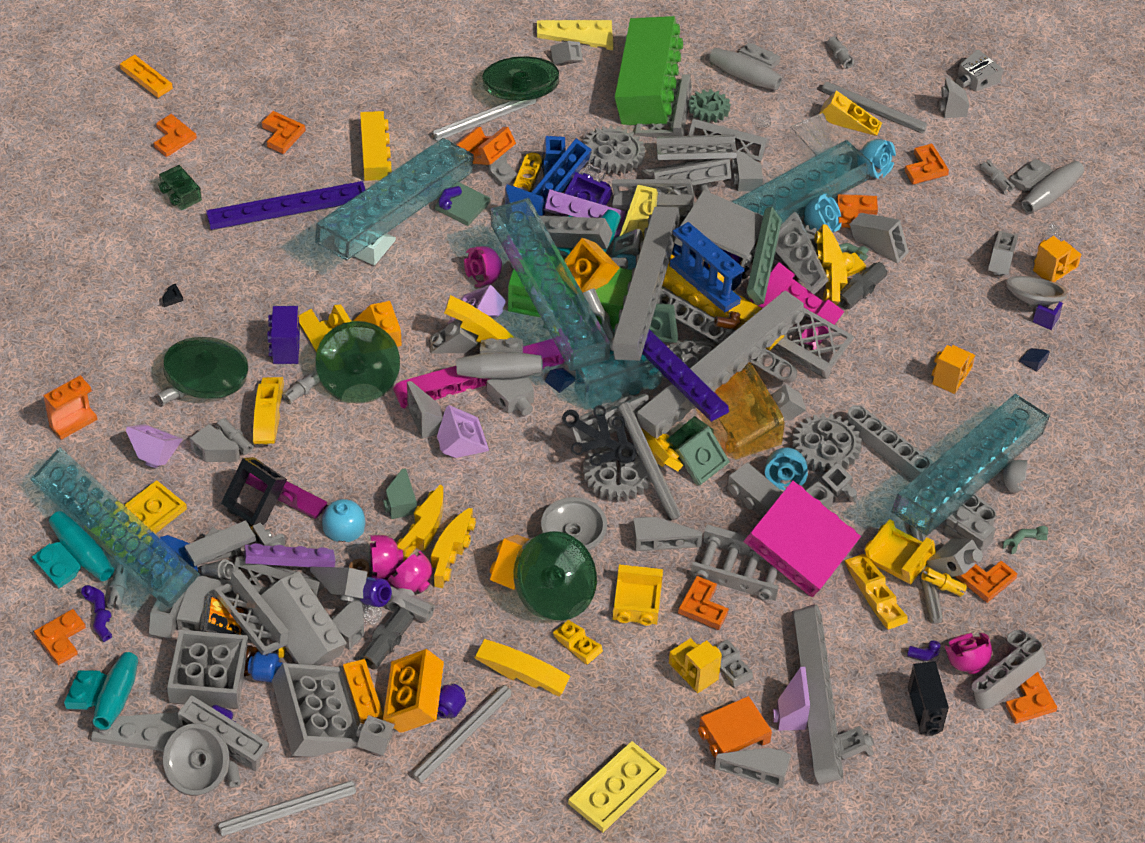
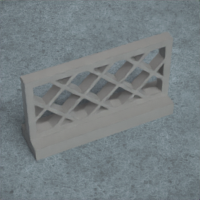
M683 74L682 79H676V86L678 88L673 90L675 101L671 103L673 115L668 117L667 124H648L652 127L649 130H641V127L647 124H637L636 136H684L689 100L692 92L690 74ZM665 125L671 127L670 130H661Z
M735 135L658 136L657 158L658 160L737 158Z
M699 159L641 170V174L646 179H691L693 186L731 179L730 159ZM664 186L658 187V189H660L661 191L668 190Z
M804 308V316L811 318L812 323L801 326L797 323L796 327L789 328L787 332L799 331L800 339L791 341L787 339L785 334V337L773 348L827 379L831 374L830 370L853 341L854 336ZM825 326L828 328L829 333L817 336L815 327ZM813 328L814 336L802 339L801 330ZM842 336L846 340L843 344L834 346L832 337ZM830 338L832 346L819 349L818 340ZM816 341L817 349L808 351L804 348L803 343ZM833 351L834 356L830 362L821 358V353Z
M647 394L637 397L628 395L604 406L610 433L616 431L611 426L612 419L617 416L621 417L618 410L619 405L628 402L638 421L637 412L650 402ZM600 408L596 409V414L602 416L603 410ZM593 411L579 416L581 421L600 431L597 418L593 416ZM619 419L614 421L616 427H621L622 423ZM563 424L556 426L558 433L574 439L575 443L595 440L575 427L568 428Z

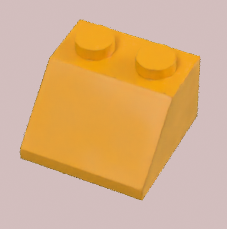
M581 238L557 270L581 294L595 288L596 290L608 284L620 267L596 242Z
M391 301L369 305L352 321L358 331L356 341L361 355L402 346L401 329Z

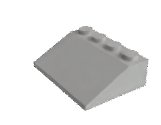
M283 663L274 675L272 684L292 756L314 757L356 747L359 741L356 732L360 721L343 667Z

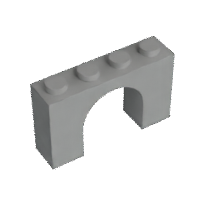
M191 575L176 618L178 630L201 631L209 611L208 606L210 608L209 598L211 600V595L216 598L217 596L214 594L215 589L230 583V581ZM253 586L260 595L270 588ZM232 590L223 593L226 597L236 599V594ZM249 621L248 625L250 628L261 629L259 623ZM248 637V643H253ZM261 637L260 641L266 646L269 638Z

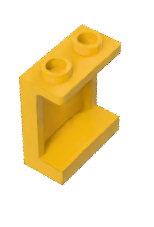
M891 519L879 528L874 539L868 541L865 546L866 557L876 567L910 585L928 564L927 560L936 553L935 544L932 539L926 537L922 542L895 528L894 521Z
M619 564L613 620H618L621 623L637 622L645 626L657 625L663 569Z

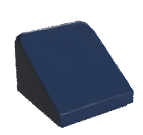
M1030 348L1019 362L1037 372L1048 360L1050 351Z
M562 367L550 370L545 382L560 393L577 379Z

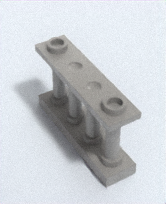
M707 524L703 543L708 544L702 562L697 563L693 561L690 577L696 578V576H699L718 585L759 596L763 600L776 601L779 586L774 585L778 570L771 565L765 582L752 578L758 560L765 559L743 542L747 535ZM718 547L729 550L723 569L710 566L715 550ZM739 553L750 556L744 576L731 572L736 556Z

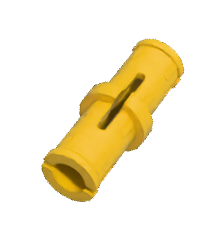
M930 567L924 569L927 574L922 572V580L936 585L942 591L947 590L959 597L964 595L963 592H960L961 590L966 591L967 585L965 583L952 579L947 573L941 574Z

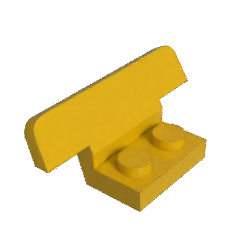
M341 304L334 305L329 319L319 322L312 309L300 314L299 324L326 370L329 372L342 370L345 364L339 354L351 350L358 335V331Z

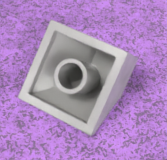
M408 381V410L422 439L437 435L445 411L442 412L440 405L412 381Z

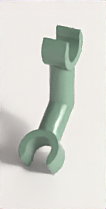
M850 243L839 245L842 252H855L862 261L868 258L866 253L869 249L864 246L856 247Z
M1039 526L1036 529H1020L1012 539L1004 541L1003 549L1011 545L1013 546L1011 554H1015L1018 544L1024 538H1036L1037 540L1047 541L1048 527Z

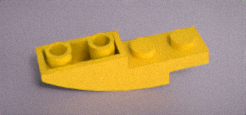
M823 224L815 232L814 242L817 243L816 254L829 280L826 283L823 299L824 301L829 299L835 305H838L840 302V291L848 283L847 271L842 251L829 227Z
M283 377L262 378L261 384H258L254 410L253 444H275L280 420L279 408L284 388Z
M641 428L657 464L662 467L666 464L679 471L683 464L678 459V453L668 448L670 444L666 440L670 436L665 433L656 439Z
M442 485L432 490L428 494L426 501L422 505L417 506L414 511L415 523L411 525L407 535L398 540V549L403 550V562L416 548L424 552L436 535L444 508Z
M473 508L466 509L452 520L435 544L431 554V566L436 568L434 587L443 588L445 581H450L452 572L450 564H455L457 554L463 555L464 548H469L471 541L469 532L470 530L474 531L476 525V518H473Z

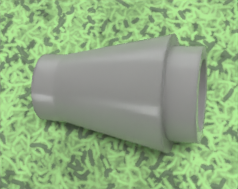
M224 559L204 564L201 571L202 575L206 577L230 580L231 573L235 571V565L229 560Z

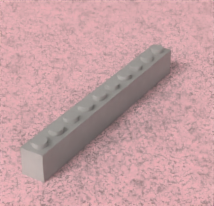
M654 207L652 215H649V226L644 231L645 239L640 244V254H637L636 268L632 269V281L628 283V294L623 299L624 307L619 312V323L615 325V336L610 341V349L614 351L615 360L640 361L675 244L676 236L673 234V230L680 227L681 223L678 207Z
M786 290L783 291L690 369L715 392L722 384H726L735 373L743 370L747 363L752 359H756L765 348L770 347L777 338L785 335L789 328L799 323L804 317V303ZM670 384L637 412L638 423L641 428L657 439L662 434L667 433L676 422L681 421L688 412L696 407L673 384Z

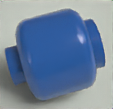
M258 651L249 659L248 674H251L255 681L272 683L274 675L283 662H279V656L276 653L270 652L262 655Z

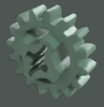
M703 89L702 93L696 91L695 96L691 95L689 100V113L693 114V118L699 117L700 121L706 120L708 123L710 120L717 123V119L723 121L724 117H728L730 112V99H727L725 94L719 95L720 91L713 92L712 89L709 92Z

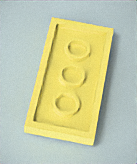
M631 741L568 799V804L603 833L666 774L667 769Z

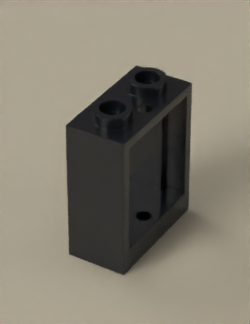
M255 457L242 458L221 504L227 507L229 513L240 516L244 519L243 521L246 520L251 527L258 523L264 525L287 479ZM250 473L268 485L255 513L237 502Z
M936 661L913 664L909 679L908 692L920 734L936 735L943 732L949 709Z

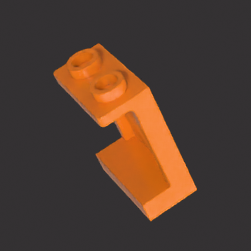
M476 127L455 144L453 149L459 162L462 164L491 165L512 148L516 142L509 127H502L493 136H485L482 128Z
M81 375L43 395L49 427L60 440L98 420L97 415L89 405L88 393L92 391L91 386Z
M749 696L700 717V725L698 727L702 740H707L710 745V752L714 758L717 757V754L737 752L757 742H760L762 746L770 743L772 730Z

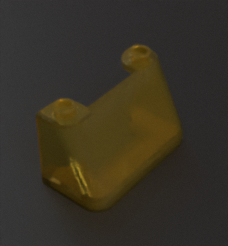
M749 362L743 370L735 373L726 384H722L715 390V393L729 407V413L718 419L728 434L727 441L725 442L726 450L729 454L732 453L735 460L782 445L785 423L783 415L754 366Z

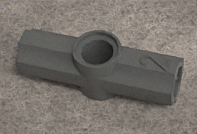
M880 262L873 263L862 274L856 273L850 280L849 285L840 293L839 306L845 310L851 309L862 298L866 299L869 293L872 294L875 286L887 276L888 271L885 269V266Z
M403 607L396 608L384 625L380 624L376 628L372 641L360 655V660L365 659L369 668L377 669L388 653L394 652L393 648L400 644L403 633L413 622V615Z

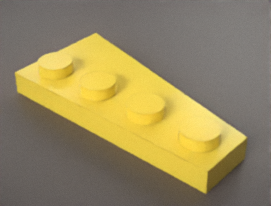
M537 20V38L560 42L562 40L588 44L590 47L597 48L600 46L607 48V50H613L612 20Z
M637 185L620 236L635 229H640L644 236L645 228L649 226V215H652L654 207H657V189Z

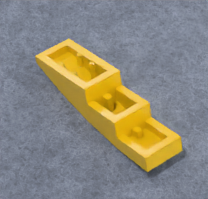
M452 295L449 296L444 314L460 320V328L477 334V342L481 343V340L490 338L496 340L515 338L487 314Z
M861 554L845 560L848 571L887 630L908 623V616L897 605L896 596L886 585L885 576L865 554Z
M487 639L482 641L474 657L508 679L515 680V678H518L531 687L537 688L540 686L556 696H560L563 693L570 678V675L529 654Z

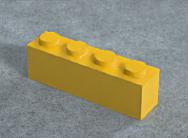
M384 111L360 112L364 181L388 180V173H392L391 161H387V159L391 158L390 147H386V145L390 144L389 133H385V131H389L388 119H384Z

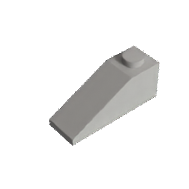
M999 230L988 268L993 274L998 276L1008 275L1019 235Z
M657 517L633 519V537L636 552L701 547V531Z
M310 567V572L331 594L340 596V600L353 602L354 598L363 599V588L367 578L366 571L342 567Z
M170 574L150 612L149 634L171 639L177 628L176 618L190 580L189 577Z
M772 748L717 754L715 769L783 788L790 765L791 754L781 749Z

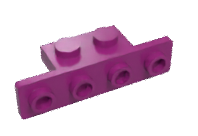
M251 473L245 482L263 493L268 486ZM286 481L277 499L314 519H317L327 507V501Z

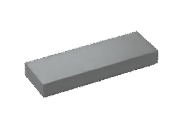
M245 520L185 545V551L195 567L245 546V544L256 541V538Z

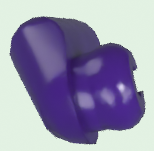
M455 186L444 189L438 200L439 206L444 210L450 209V205H452L451 198L460 196L462 194L461 188Z
M85 585L81 589V594L86 600L94 604V613L96 614L101 609L105 610L104 593L93 586Z
M101 609L95 614L93 629L102 641L105 642L112 638V633L106 627V622L110 621L109 618L112 615L109 610Z
M932 640L929 642L928 647L924 649L910 646L907 657L928 661L939 655L941 645L938 641Z

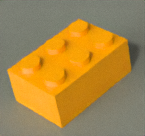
M428 649L391 661L383 720L395 724L394 729L398 732H406L436 721L444 661Z

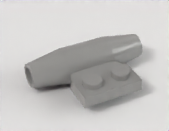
M748 42L739 50V53L714 48L710 54L709 61L726 73L750 84L778 90L782 83V76L772 70L780 63L781 56L760 48L756 44Z
M1035 158L1010 177V182L1024 192L1030 191L1021 202V205L1025 212L1032 214L1050 205L1067 192L1083 175L1085 169L1079 161H1073L1053 172L1051 166Z
M490 338L481 340L480 354L457 358V375L489 379L517 378L542 373V356L523 353V339L508 338L496 340Z

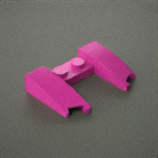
M778 263L770 273L764 304L757 306L763 309L786 290L803 302L804 308L835 325L845 311L829 299L826 303L795 281L793 279L795 276L793 272L781 263ZM825 326L815 327L817 336L829 333L828 328ZM813 328L805 329L801 334L802 339L813 337ZM824 339L818 340V344L820 345ZM816 341L803 343L811 345V350L817 349Z

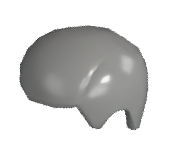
M1012 460L1004 468L1003 482L1012 493H1018L1022 490L1020 484L1026 477L1027 460Z

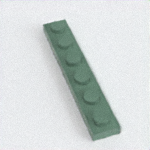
M772 206L765 208L747 287V294L756 305L764 304L782 222Z

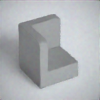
M566 41L551 46L554 65L583 61L580 42Z

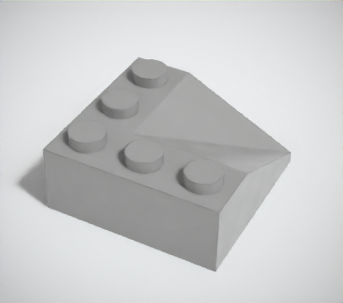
M179 630L167 685L169 702L185 704L192 695L208 706L218 705L238 709L243 686L248 636Z

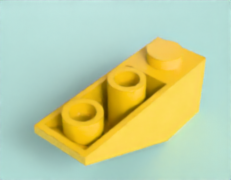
M837 90L823 103L819 115L831 124L874 136L878 135L882 125L881 121Z

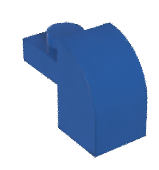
M545 136L542 152L543 178L566 151L565 137Z

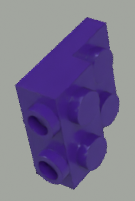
M576 172L564 194L606 206L613 192L608 183L595 181L588 174Z

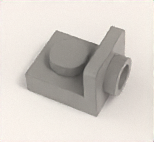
M505 153L494 163L488 165V173L501 186L516 180L518 174L507 163V155Z
M261 523L253 525V533L257 544L263 546H285V537L282 533L272 537L268 529L265 530Z
M861 726L838 735L840 754L844 760L863 751H866L869 756L874 755L872 746L875 745L871 734L869 732L865 733Z

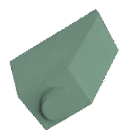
M406 468L401 469L386 489V499L383 500L385 513H390L391 519L414 515V511L417 508V501Z

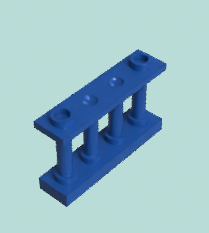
M687 222L673 230V234L682 241V251L680 255L670 260V267L724 313L739 305L741 297L731 290L732 278L744 272V268L691 223ZM690 249L696 253V259L690 255ZM704 261L710 265V271L703 266ZM718 272L724 277V283L717 278Z

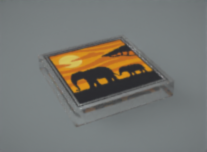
M208 592L204 596L200 631L243 635V629L217 596ZM236 607L239 613L247 614V608Z

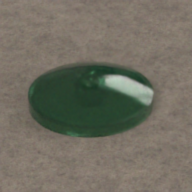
M530 56L499 60L488 66L482 76L483 87L489 94L500 99L513 101L531 100L545 96L555 90L559 84V70L552 62Z
M363 321L347 322L333 328L321 340L316 353V372L322 386L336 399L348 403H367L383 397L393 387L400 370V355L392 337L379 326Z
M192 337L181 340L168 349L164 356L163 373L166 380L175 389L184 394L205 399L221 398L235 393L245 384L248 376V361L245 355L229 342L212 337Z
M545 532L528 540L517 554L513 570L514 584L520 600L531 613L541 619L558 622L580 615L590 605L596 591L597 572L591 554L578 539L563 532Z

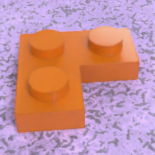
M272 111L262 121V128L274 133L267 141V147L282 154L306 131L304 124L275 111Z
M170 114L156 123V127L165 136L153 144L154 148L165 157H168L195 140L197 136L195 132L174 115Z
M932 143L916 147L914 155L919 162L905 166V173L912 184L947 176L949 173L948 167Z
M837 195V204L841 212V217H838V223L842 222L840 228H851L850 223L860 213L877 215V196Z
M1000 561L988 572H985L975 564L965 574L954 577L965 583L970 590L988 603L1017 578L1018 573L1003 561Z
M696 576L679 607L678 614L720 630L728 615L729 608L710 601L717 589L716 583Z
M72 609L36 629L34 635L59 666L78 655L77 649L68 638L86 627L82 619Z
M1038 672L1019 686L1024 695L1023 697L1006 701L1005 704L1015 724L1056 712L1058 708Z

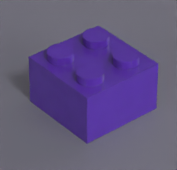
M273 306L272 314L268 315V326L272 327L268 330L267 334L268 343H272L269 344V357H273V364H299L300 326L298 306Z

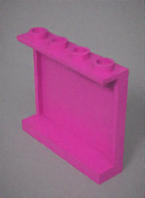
M792 481L743 542L807 595L814 597L861 536L854 528L848 526L835 513L822 505L818 499L806 492L801 485Z

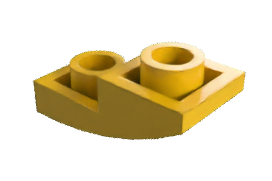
M567 620L553 632V636L563 646L587 665L603 652L601 644L587 637L585 630L570 620Z

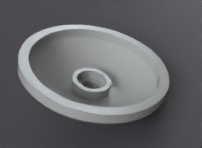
M1014 276L1010 277L1006 284L1013 295L1033 308H1037L1038 305L1050 306L1065 300L1068 295V291L1063 286L1036 277Z
M569 497L552 503L545 510L541 519V530L546 541L556 549L568 553H581L595 548L602 542L607 532V519L602 509L592 501L584 498Z
M193 723L180 727L170 736L164 748L163 766L166 776L175 788L189 795H201L213 791L222 783L229 767V751L224 738L217 730L205 724ZM202 755H205L206 757L204 763L201 760Z

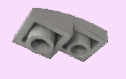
M728 639L715 645L722 655L720 670L733 687L753 679V672L740 659V652Z

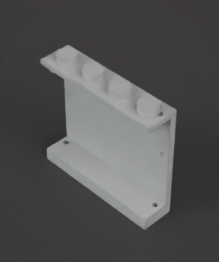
M703 190L681 226L687 222L691 223L719 248L742 257L740 265L744 268L745 266H750L755 256L763 215ZM676 237L674 243L682 246V241Z

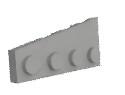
M794 212L780 227L775 251L808 290L815 294L829 280L799 215Z
M178 712L118 716L107 730L94 727L91 739L92 742L164 752L170 736L182 726L178 723Z

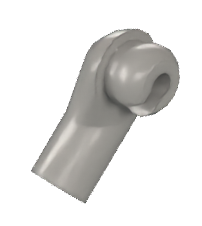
M229 760L226 774L229 786L233 788L241 785L239 769L236 763Z

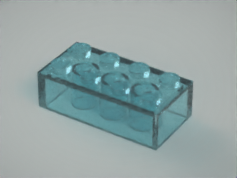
M614 354L576 366L575 394L585 410L594 409L598 405L610 401L614 402L628 395L634 396L642 390L656 388L661 384L662 373L643 354L640 361L615 360Z

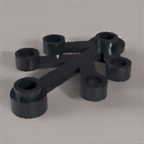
M598 405L592 412L593 416L597 418L600 431L581 421L579 414L575 410H567L563 413L561 421L565 427H575L595 439L585 443H574L571 446L573 455L579 456L585 451L605 446L614 450L602 455L598 453L591 455L589 462L594 467L616 459L621 463H630L636 458L637 450L632 443L627 441L624 430L625 421L622 417L617 416L611 421L612 428L617 432L618 442L611 439L604 406ZM597 408L603 410L602 416L596 414ZM572 416L574 418L573 423H568L566 417ZM616 419L621 421V427L615 426L614 421ZM575 445H579L581 447L580 453H576L574 451ZM627 449L629 456H623L622 450ZM594 456L599 457L600 462L598 464L593 463L592 458Z

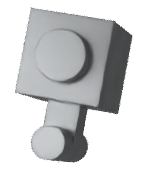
M837 462L822 476V483L837 498L844 493L851 502H855L857 500V491L851 487L853 477Z

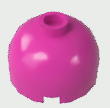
M476 246L466 251L469 254L468 258L464 259V268L468 278L473 276L476 280V276L482 274L484 280H476L478 284H475V287L490 285L499 278L502 260L495 250L487 246Z
M370 535L371 541H374L370 543V561L373 572H376L371 574L372 577L384 579L394 575L399 563H403V550L398 549L395 540L389 536Z
M418 551V555L413 554L396 569L398 574L395 578L391 575L388 581L395 588L412 590L414 593L416 591L422 593L430 586L428 581L432 576L433 570L431 563L421 551Z
M967 633L949 641L950 646L945 645L946 654L951 665L955 669L968 672L969 674L980 672L988 664L992 655V646L987 634L979 633L980 637H973L972 633Z

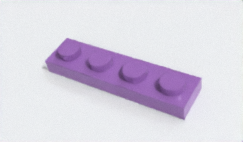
M550 189L547 193L543 209L566 217L601 218L607 210H614L621 216L617 229L622 228L626 212Z
M255 543L252 545L245 544L244 548L245 563L335 567L334 550L324 547L313 549L304 546H263Z

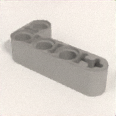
M1014 630L1007 635V642L1011 653L974 681L971 686L979 708L988 709L993 707L1046 665L1047 660L1043 646L1038 639L1023 630Z

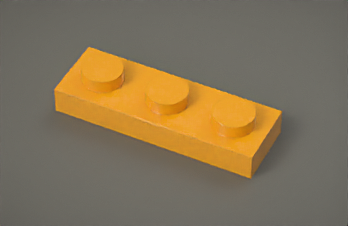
M135 54L120 63V69L157 98L173 89L172 83Z
M362 659L343 664V671L360 723L364 724L368 715L383 720V712L366 660Z

